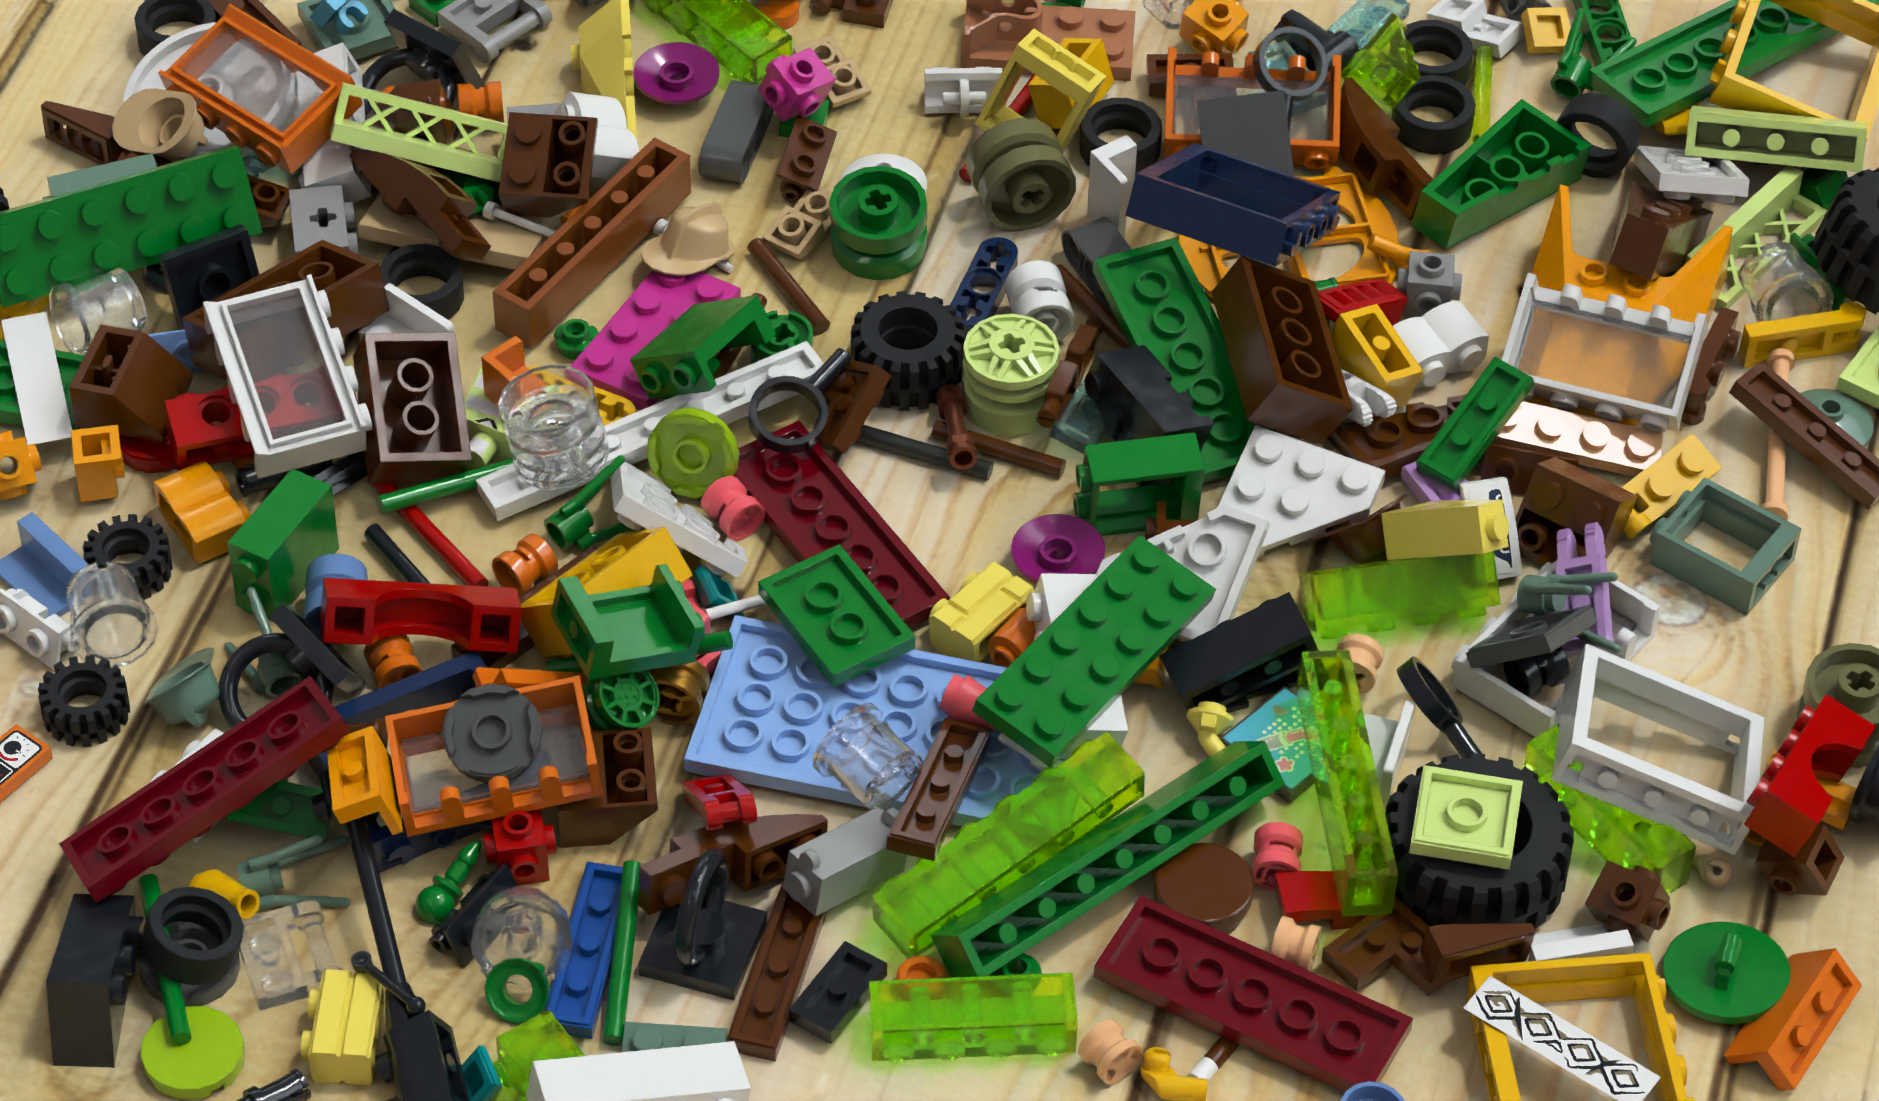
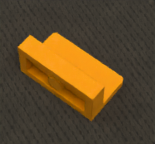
M373 726L346 735L339 740L334 748L327 751L333 813L339 823L343 824L378 811L392 835L403 832L392 758Z

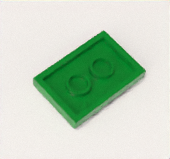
M840 544L758 581V594L832 687L838 686L915 649L916 636Z

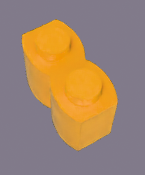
M203 460L153 482L156 503L163 517L173 531L178 534L183 546L198 565L229 552L227 542L246 522L250 514L243 501L235 502L231 497L230 486L221 470L214 471Z

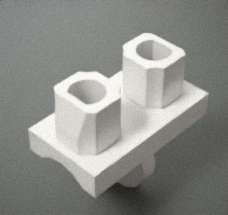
M933 67L932 69H925V114L960 113V117H969V113H981L1003 72L1002 68Z

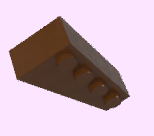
M1632 181L1615 229L1609 264L1649 280L1683 267L1686 263L1687 255L1704 240L1713 211L1702 208L1703 201L1691 195L1688 200L1670 199L1663 197V192Z

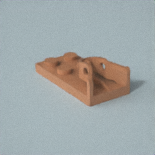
M966 0L964 32L961 39V68L992 67L1002 68L1003 71L1017 44L1033 29H1036L1059 45L1064 38L1103 39L1114 80L1131 81L1135 11L1042 5L1039 0H1014L1013 3H1004L1002 0ZM1026 68L1022 72V74H1034Z

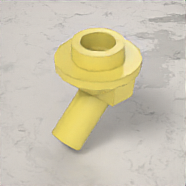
M1204 701L1199 702L1197 707L1188 709L1186 718L1198 732L1200 745L1208 756L1211 757L1226 746L1219 739L1218 735L1231 728L1234 724V718L1226 712V707L1219 703Z

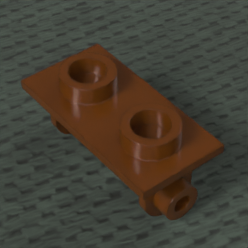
M797 115L776 175L783 179L780 184V191L782 197L788 202L798 201L806 190L818 191L837 135V131L801 117V115Z
M1491 443L1485 452L1480 480L1505 477L1507 478L1511 493L1525 495L1538 463L1557 457L1578 467L1579 460Z

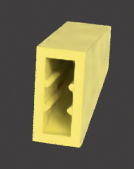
M1436 500L1381 513L1387 560L1484 554L1509 547L1507 538L1509 522L1504 514L1503 500Z

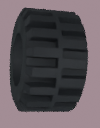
M906 291L896 292L895 296L884 294L878 297V302L869 301L865 304L863 312H858L854 317V325L851 326V360L880 366L891 375L884 388V395L880 401V406L890 408L894 405L899 406V410L909 411V407H918L919 410L929 407V403L937 404L936 394L941 387L948 384L958 385V383L962 382L964 373V323L961 317L956 316V310L951 305L943 306V300L936 296L928 298L926 293L917 291L915 295L907 294Z

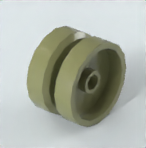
M1017 118L999 123L985 131L973 143L966 157L967 174L978 193L980 203L992 224L1004 230L1024 231L1041 227L1057 218L1070 205L1076 192V177L1069 162L1063 155V149L1055 133L1049 125L1037 119Z
M1855 643L1832 646L1815 656L1807 670L1797 718L1806 705L1815 710L1825 694L1874 724L1876 726L1860 754L1850 766L1855 768L1866 767L1879 746V649L1871 645Z

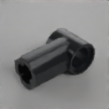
M1293 9L1283 14L1278 25L1274 28L1276 30L1287 26L1298 27L1315 36L1326 52L1328 72L1331 70L1333 55H1341V74L1356 65L1360 60L1358 44L1348 33L1337 31L1334 34H1330ZM1281 38L1275 40L1293 54L1305 57L1306 71H1316L1314 59L1305 46L1292 39Z

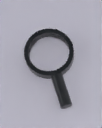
M1292 26L1281 27L1269 33L1259 43L1253 57L1254 73L1261 87L1266 92L1284 90L1289 132L1294 102L1311 96L1323 84L1328 72L1327 55L1319 40L1308 31ZM1281 38L1292 39L1308 49L1316 66L1314 82L1308 88L1303 90L1287 89L1271 77L1266 67L1265 53L1272 41Z
M838 348L808 381L795 376H779L767 380L756 389L750 401L748 423L752 434L758 442L772 451L794 454L808 450L821 439L828 418V407L822 391L851 362L850 355L844 349ZM774 392H797L807 397L816 407L819 415L818 425L811 433L801 438L784 439L768 432L760 423L757 416L759 403L766 396Z
M1414 656L1399 666L1397 674L1413 701L1431 723L1447 736L1461 758H1470L1471 753L1482 754L1461 724L1463 718L1455 702L1428 667Z

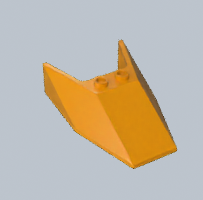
M1560 184L1532 274L1537 275L1539 287L1562 292L1564 284H1572L1582 289L1583 297L1606 302L1610 294L1619 295L1626 299L1628 308L1651 313L1653 305H1661L1671 310L1672 318L1691 323L1695 322L1697 313L1706 314L1708 326L1726 279L1733 227L1724 225L1675 275L1670 277L1660 276L1649 280L1609 263L1579 256L1573 251L1569 186ZM1536 309L1518 369L1525 374L1656 405L1680 381L1690 345ZM1533 396L1531 400H1523V402L1603 419L1595 415V410L1578 406L1574 411L1564 410L1553 406L1549 399ZM1622 417L1621 421L1612 422L1635 427L1640 421Z

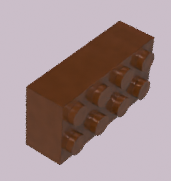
M320 240L211 301L220 302L306 280L307 275L311 274L317 291L325 290L331 309V317H327L330 328L338 327L342 337L357 328L370 325L373 319L389 311L379 263L325 240ZM202 306L182 318L193 365L227 380L224 365L219 366L217 361L213 333L207 334L204 308ZM304 308L234 325L253 383L264 382L288 368H294L300 365L305 358L319 351Z
M1241 255L1211 293L1246 419L1260 427H1268L1287 433L1296 439H1305L1322 445L1353 410L1315 281Z

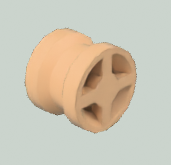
M1354 633L1343 636L1336 648L1337 657L1332 661L1329 668V677L1336 687L1345 692L1353 694L1369 692L1375 686L1377 680L1376 670L1382 664L1384 650L1375 639L1367 635Z
M1282 916L1274 935L1270 954L1311 972L1320 945L1322 927L1314 924L1308 927L1296 925L1293 918Z
M1107 1019L1095 1025L1084 1036L1078 1047V1055L1086 1064H1094L1097 1067V1075L1105 1084L1109 1085L1118 1083L1134 1071L1143 1056L1141 1046L1133 1039H1126L1123 1036L1124 1029L1114 1019Z

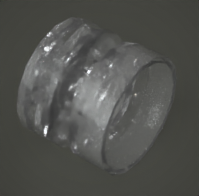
M564 365L537 367L515 377L503 389L498 401L499 417L505 437L509 442L515 470L525 483L539 489L561 490L570 488L594 477L605 465L610 452L608 437L599 412L593 383L584 372Z

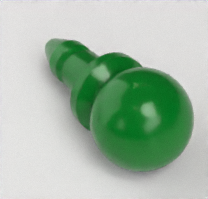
M474 840L463 848L456 856L457 860L453 861L445 872V877L442 878L441 876L434 875L432 878L433 885L424 888L418 894L415 901V909L422 921L428 924H440L455 909V899H461L464 895L457 887L463 883L470 873L469 869L473 868L476 864L481 849L480 841Z

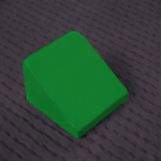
M1804 167L1801 169L1803 176L1799 194L1828 210L1842 182L1848 178L1847 172Z

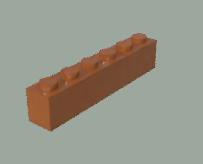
M654 137L588 200L587 204H584L492 292L495 330L510 338L517 336L523 341L524 345L532 348L653 231L658 220L665 219L691 194L690 155Z

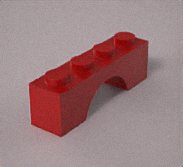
M323 578L319 623L323 643L373 645L376 641L385 637L411 634L447 639L472 651L517 653L522 607L516 588Z
M1825 694L1815 710L1806 705L1777 750V754L1761 776V780L1746 802L1754 808L1744 825L1795 858L1820 823L1833 800L1820 785L1816 777L1839 783L1862 751L1876 726L1827 694Z

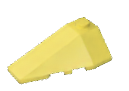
M610 0L578 26L579 44H571L572 70H581V86L585 94L614 97L620 102L625 113L627 129L634 134L637 140L629 0Z

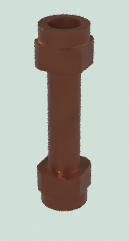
M948 384L941 387L936 394L940 418L946 420L949 437L946 440L949 462L954 468L965 470L971 468L977 461L974 437L967 433L964 416L967 413L964 392L959 386Z

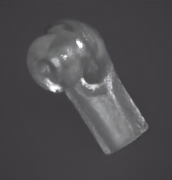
M1143 0V7L1164 27L1170 30H1178L1181 26L1183 12L1194 1Z

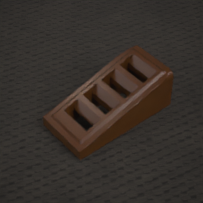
M47 100L41 104L45 138L99 165L118 160L124 148L120 147L113 137L112 125L114 116Z
M1532 923L1445 924L1429 926L1426 928L1421 946V956L1434 983L1440 984L1469 976L1470 966L1526 961L1536 931Z

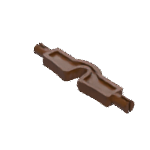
M1096 317L1087 319L1085 325L1080 324L1068 345L1065 361L1060 360L1046 389L1044 404L1037 413L1038 417L1036 418L1038 424L1044 428H1050L1055 424V420H1061L1069 402H1072L1078 393L1084 373L1094 356L1096 341L1104 327L1103 322Z

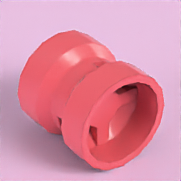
M731 475L724 476L712 483L701 499V507L711 519L719 521L721 530L729 539L734 541L743 540L751 536L758 530L765 518L763 506L755 497L747 496L745 486L737 477Z
M1271 822L1260 826L1255 831L1253 850L1256 856L1252 862V874L1254 883L1260 888L1275 891V873L1301 871L1302 864L1299 857L1302 855L1303 835L1299 829L1288 823Z

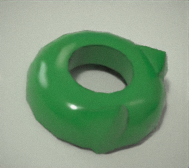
M521 957L508 958L496 964L487 975L484 987L486 1001L492 1011L501 1019L512 1023H522L537 1019L546 1007L550 994L544 965ZM521 975L529 980L532 986V995L528 1001L519 1002L510 997L506 986L510 976Z

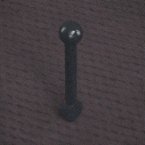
M359 951L352 956L351 963L353 969L358 973L367 972L406 1005V1011L409 1015L416 1016L425 1012L426 1003L423 998L419 996L412 997L374 966L370 953Z

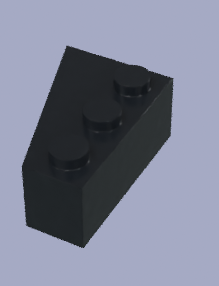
M1145 345L1096 353L1084 380L1085 390L1088 397L1096 404L1103 418V425L1107 434L1112 436L1115 442L1195 432L1201 452L1214 425V422L1208 415L1199 417L1190 407L1192 406L1193 399L1187 392L1178 393L1169 382L1172 380V375ZM1171 478L1136 482L1138 487L1171 483Z
M1290 592L1277 598L1266 600L1259 607L1234 619L1223 621L1214 629L1189 641L1180 642L1171 650L1159 655L1186 712L1190 708L1197 707L1199 702L1209 701L1225 706L1226 712L1230 713L1249 708V699L1271 693L1275 694L1284 686L1290 689L1316 682L1318 688L1333 685L1312 633Z
M90 894L73 895L46 979L53 1066L115 1068L130 977L134 975L135 948L136 946H141L144 929V917L136 916L135 897L133 895H108L97 903Z

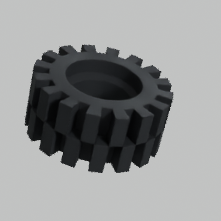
M128 514V521L121 522L120 515L113 516V524L110 526L105 520L98 523L99 532L91 529L87 534L88 541H84L83 544L84 560L89 564L93 589L97 588L98 595L105 598L110 592L111 601L119 602L121 595H124L127 598V603L136 602L135 595L140 593L144 600L152 597L151 588L160 592L164 588L163 580L169 582L171 570H173L167 533L163 532V527L159 523L153 526L152 519L144 516L141 522H138L137 514ZM128 553L144 555L141 559L132 563L122 564L112 561L116 557Z
M86 655L85 663H78L77 656L70 657V665L67 667L61 661L54 665L55 674L47 670L43 675L44 683H39L38 687L39 704L47 732L52 731V736L57 741H60L65 736L66 745L75 746L77 739H81L83 747L91 746L90 739L96 737L100 744L107 742V732L114 736L121 732L120 724L126 726L129 720L128 713H130L126 680L124 675H121V669L116 664L110 667V661L105 658H101L99 663L96 664L93 655ZM82 695L101 697L98 702L86 707L67 705L69 701Z

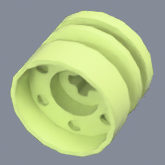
M1014 313L994 315L978 322L967 333L963 345L964 375L962 378V391L964 392L966 402V415L974 425L988 433L1007 437L1026 435L1042 428L1036 420L1038 417L1037 413L1044 404L1046 389L1057 369L1060 355L1057 337L1046 324L1029 316Z

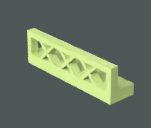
M342 82L330 130V140L500 182L508 124ZM349 95L368 99L376 115L362 123L343 119ZM376 102L391 106L381 111ZM399 108H404L412 111L420 125L405 134L395 132L385 116ZM419 113L434 117L424 122ZM442 119L455 122L462 136L449 144L436 142L428 127ZM381 120L385 129L371 125ZM462 123L475 126L476 128L467 133ZM486 129L503 133L498 157L479 153L471 138ZM424 131L429 140L415 137V135ZM464 142H467L471 150L459 148L457 146L461 145Z
M1787 165L1687 255L1686 263L1724 225L1733 227L1725 279L1730 280L1732 287L1725 294L1720 292L1715 305L1716 308L1721 309V307L1729 309L1786 257L1792 233L1795 232L1802 239L1820 226L1827 210L1799 194L1803 171L1794 166ZM1793 208L1808 218L1804 221H1786L1785 214ZM1763 234H1781L1782 242L1761 244L1760 236ZM1737 257H1756L1757 265L1753 267H1736L1734 260Z

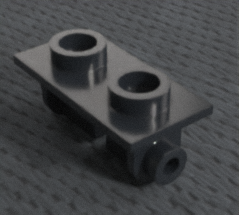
M503 863L496 872L491 871L489 875L482 874L478 878L477 884L460 901L462 909H453L440 924H436L431 930L432 936L429 941L433 948L442 953L447 949L453 950L460 966L463 968L470 963L525 902L507 864Z

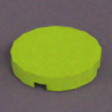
M692 407L674 410L661 418L648 437L646 452L651 471L656 478L659 479L661 477L669 485L668 488L676 495L692 499L702 498L707 488L716 480L724 476H733L738 469L740 454L736 438L724 421L708 411Z
M188 1006L185 1008L192 1036L191 1040L183 1045L173 1044L165 1014L150 1026L142 1039L141 1061L146 1076L160 1093L179 1100H200L212 1096V1091L220 1088L222 1085H224L225 1089L236 1080L244 1066L245 1045L238 1024L227 1014L207 1006Z

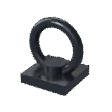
M395 9L388 15L384 24L400 49L376 60L362 76L363 87L375 90L379 81L390 71L402 66H408L413 73L425 81L440 79L451 106H453L456 89H458L457 84L471 83L475 89L485 86L461 43ZM364 99L365 120L366 116L373 110L368 99Z
M242 224L158 255L160 263L143 267L142 280L150 290L159 294L169 295L179 330H184L182 318L201 308L203 302H211L260 275L248 230Z
M282 604L269 618L284 633H269L255 637L242 644L230 656L220 676L219 704L222 714L231 728L248 718L242 711L238 700L240 677L245 668L254 659L272 652L284 653L287 659L306 678L311 676L331 704L334 697V685L353 696L366 681L329 643H323L322 636L301 614Z
M711 847L700 855L689 876L681 903L661 911L639 960L638 968L640 976L735 1001L766 928L767 911L725 901L729 865L723 850Z

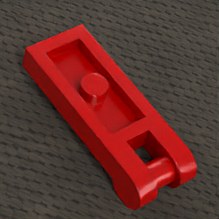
M717 775L681 782L684 801L703 818L707 831L723 829V823L738 820L741 825L757 822V809L753 794L732 775Z

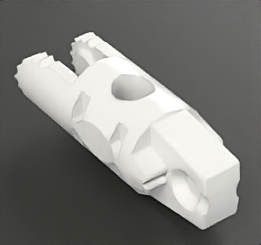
M1341 369L1353 410L1347 415V419L1365 427L1372 424V413L1381 416V418L1384 417V419L1394 415L1398 406L1393 397Z

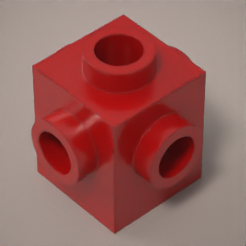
M537 809L528 812L513 811L504 817L491 819L492 833L483 834L487 864L496 863L497 870L503 863L507 864L517 886L550 881L548 855L557 853L553 825H543L541 810Z

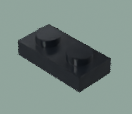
M844 941L789 1008V1022L832 1044L887 976V963Z

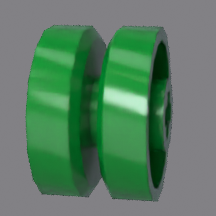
M873 166L864 167L847 174L834 186L829 200L831 245L833 256L843 269L857 277L871 280L894 279L912 271L923 260L928 246L926 225L927 201L925 190L916 178L901 169Z

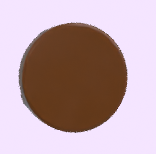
M1193 843L1159 865L1156 869L1154 898L1157 903L1226 934H1231L1235 931L1237 922L1247 914L1252 904L1254 878L1250 867L1241 856L1221 845Z

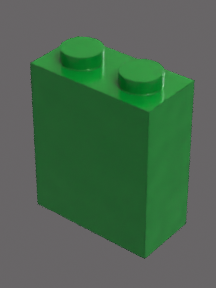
M292 468L227 542L236 605L245 612L254 615L247 595V589L253 587L257 591L267 619L272 621L269 617L282 604L286 606L292 605L304 591L306 570L309 564L317 557L335 554L339 550L332 485Z

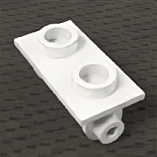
M0 588V633L53 670L54 665L60 661V653L65 650L72 652L79 647L82 637L78 634L79 630L75 625L69 624L55 613L47 617L48 608L29 596L28 592L24 589L15 590L10 588L5 592Z

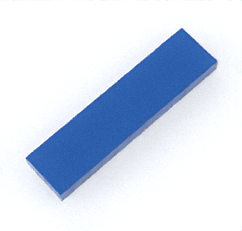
M593 862L586 863L542 1018L543 1032L593 1039L611 973L622 867Z

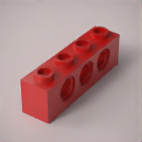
M325 367L315 369L310 373L290 377L283 375L274 376L264 382L254 383L263 411L269 414L265 417L273 440L345 421ZM228 386L217 391L202 394L185 393L177 396L175 399L165 400V427L177 471L203 460L209 465L254 457L251 442H246L244 439L240 411L237 403L233 404L231 401ZM302 404H312V405H314V406L307 408V407H302V406H300V405H302ZM214 421H218V422H222V423H224V424H221V425H211V424H208V423L214 422Z

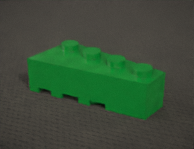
M1521 99L1421 191L1411 226L1444 249H1448L1558 192L1560 184L1570 186L1579 181L1592 145Z

